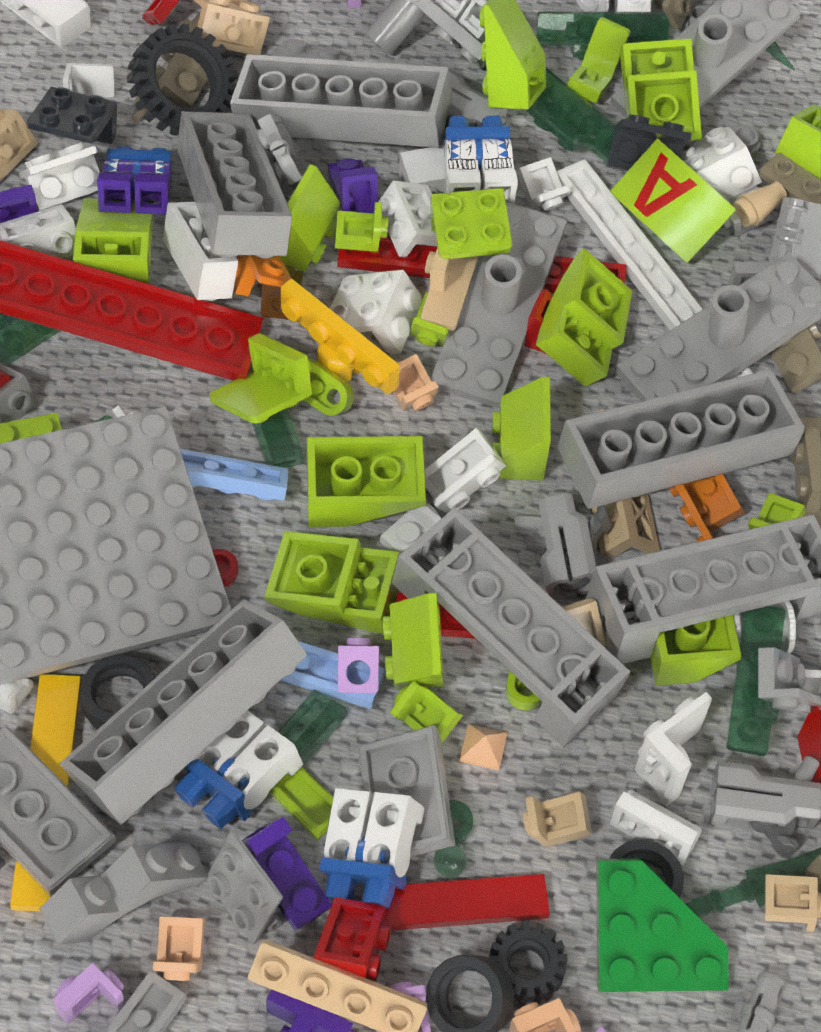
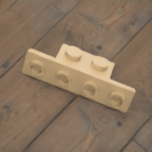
M438 248L436 252H429L425 273L430 274V289L421 313V319L443 326L451 331L456 329L479 256L443 259L438 254Z
M266 939L261 941L248 974V979L254 983L380 1032H418L428 1006L425 1001Z

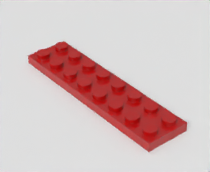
M0 240V313L232 381L246 379L251 364L248 338L260 333L264 318L208 301L197 300L191 296Z

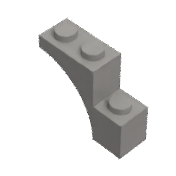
M190 842L131 845L101 876L70 878L40 910L58 945L86 942L133 909L163 895L196 887L205 881L208 875L200 862L198 853Z

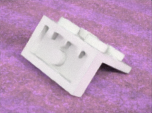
M707 692L696 700L693 697L687 698L675 709L674 716L665 722L662 719L657 720L643 734L645 739L642 747L637 752L639 758L635 771L666 806L680 796L692 765L687 752L681 745L701 730L712 701V697Z

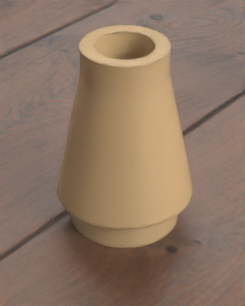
M775 181L770 185L738 195L737 201L732 206L736 209L735 212L743 226H757L783 202V197H787V193L782 184Z

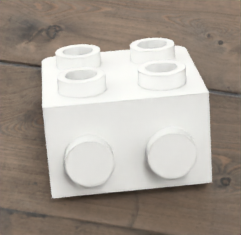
M730 127L712 129L702 140L693 144L686 143L683 145L680 159L720 195L725 194L728 199L762 183L747 146Z
M404 270L349 275L342 280L330 309L358 332L371 331L387 353L401 354L423 297Z

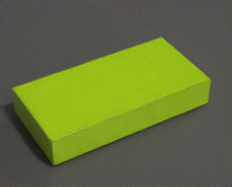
M302 766L292 776L286 773L270 789L269 794L319 841L327 834L334 797Z

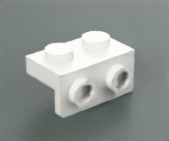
M475 428L424 470L425 487L434 498L432 502L438 509L446 513L454 507L459 510L470 501L469 496L478 488H485L494 483L500 476L499 471L507 465L483 433Z

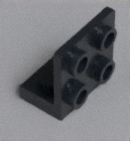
M51 86L27 119V128L90 144L95 141L112 144L117 133V102L104 99L98 95H86L73 92L68 88Z
M630 114L628 118L621 119L614 126L606 167L628 172L657 138L680 158L683 145L691 141L692 133L684 132L685 126L664 122L663 126H655L649 124L650 119L647 117Z

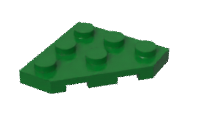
M596 859L597 988L599 992L729 991L728 946L642 860Z

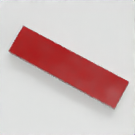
M536 874L406 884L405 889L395 888L390 907L385 909L384 924L391 925V931L548 919L550 912L545 875Z

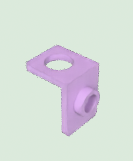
M347 638V646H338V691L340 693L378 692L379 646H371V638ZM356 660L365 662L370 668L369 679L361 685L351 683L346 676L348 665Z

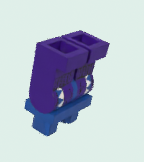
M118 146L116 149H107V159L104 161L103 173H99L97 179L99 212L131 213L135 196V213L166 214L172 184L171 151H167L165 148L132 150L130 147ZM112 199H123V200H125V201L115 203V202H110L109 200H112ZM149 200L160 201V203L157 204H148L145 202Z

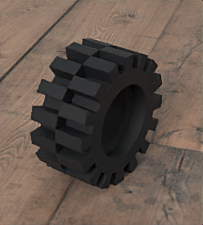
M522 921L520 928H516L515 923L509 925L506 933L502 930L499 932L496 941L492 943L489 958L501 964L510 976L514 989V999L518 1000V1006H525L526 1002H537L540 1005L542 999H545L546 1002L551 999L554 992H558L567 969L568 959L567 954H563L565 946L562 940L556 942L557 934L552 929L545 933L543 931L544 925L538 922L536 928L529 927L530 921ZM521 950L533 951L542 959L544 969L535 978H522L512 970L510 964L512 956Z

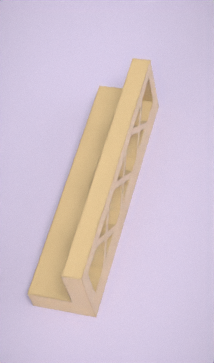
M648 493L633 497L635 502L632 498L605 504L612 526L607 533L603 532L598 539L602 556L607 558L615 557L631 547L647 554L660 551ZM597 507L592 508V512L594 515L597 511ZM637 527L642 532L643 537L638 535Z

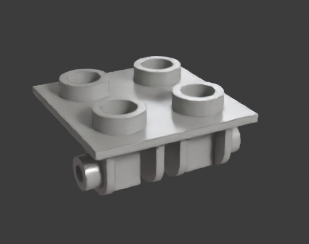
M783 197L768 260L770 265L790 253L811 276L821 278V204Z
M234 830L230 831L207 874L208 878L206 881L212 895L216 899L221 900L232 915L235 927L240 932L245 933L254 945L257 943L265 927L268 932H272L282 924L283 921L279 917L281 911L277 907L283 896Z

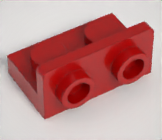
M335 897L314 958L377 982L381 967V955H378L379 950L387 951L391 933V925L384 924L385 906Z

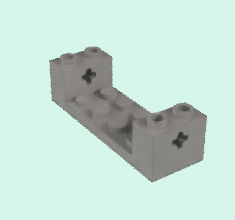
M455 507L398 556L392 584L408 599L428 593H436L438 602L542 701L534 720L561 746L567 745L619 694L630 671Z
M814 514L596 566L586 599L592 598L597 602L607 644L605 646L606 649L622 664L649 658L661 632L785 601L791 602L796 621L820 615L821 528Z

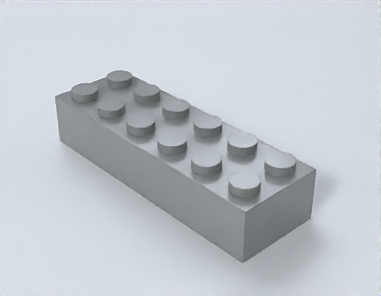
M247 54L230 105L232 113L250 114L257 130L261 129L257 121L268 114L280 116L291 137L439 148L453 97L449 67Z
M181 111L177 150L213 255H221L228 258L238 255H256L261 258L287 256L292 215L264 146L257 135V129L251 115Z
M772 369L566 420L557 448L587 509L793 455L805 427Z
M243 599L59 764L91 802L122 825L127 819L137 815L143 808V805L153 795L170 785L175 775L187 764L198 759L205 752L206 747L221 733L230 730L235 725L237 719L252 705L262 701L267 692L283 677L290 675L307 654L283 619Z

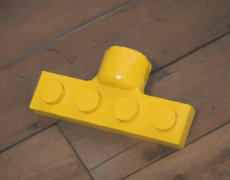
M292 278L281 286L282 312L290 321H297L308 330L311 337L319 343L316 361L347 382L352 379V372L356 375L360 372L369 385L378 387L387 395L398 387L400 365Z

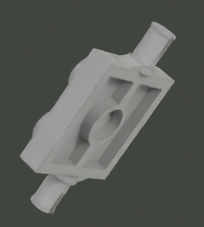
M268 114L257 120L261 129L257 130V135L264 148L273 151L272 154L277 159L273 166L282 182L287 181L290 186H298L307 170L301 158V146L293 142L280 116Z

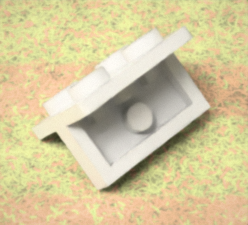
M84 142L58 151L60 157L54 160L51 153L25 162L27 169L19 172L21 179L25 178L27 185L32 184L38 211L98 191L97 179L100 171L93 155L98 152L96 146L86 148Z

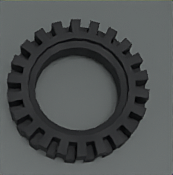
M183 23L178 28H176V24H169L165 29L161 27L151 34L133 53L132 57L134 58L128 65V69L132 71L127 75V83L134 84L129 90L131 98L137 96L140 98L135 104L137 110L140 111L146 107L149 113L144 118L150 123L156 117L159 120L156 128L163 131L170 126V134L175 136L179 134L181 111L228 113L236 84L232 82L238 78L237 70H228L234 64L232 57L230 56L225 59L221 57V54L227 50L224 45L221 44L215 49L211 44L216 37L209 34L203 39L201 38L203 29L196 26L192 32H189V24ZM166 53H181L193 58L201 65L206 72L210 86L209 98L205 105L199 108L181 107L165 96L156 79V65L160 56Z

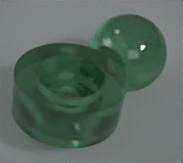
M449 800L451 817L460 824L458 829L453 830L455 846L437 850L433 863L440 875L454 878L463 873L467 865L466 854L459 847V844L467 840L472 832L473 814L470 808L463 802Z

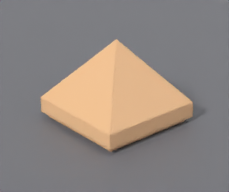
M468 724L459 762L499 770L508 732Z

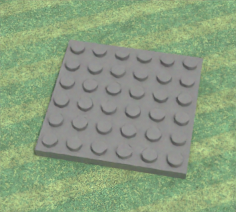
M166 406L0 444V685L209 631L231 611Z

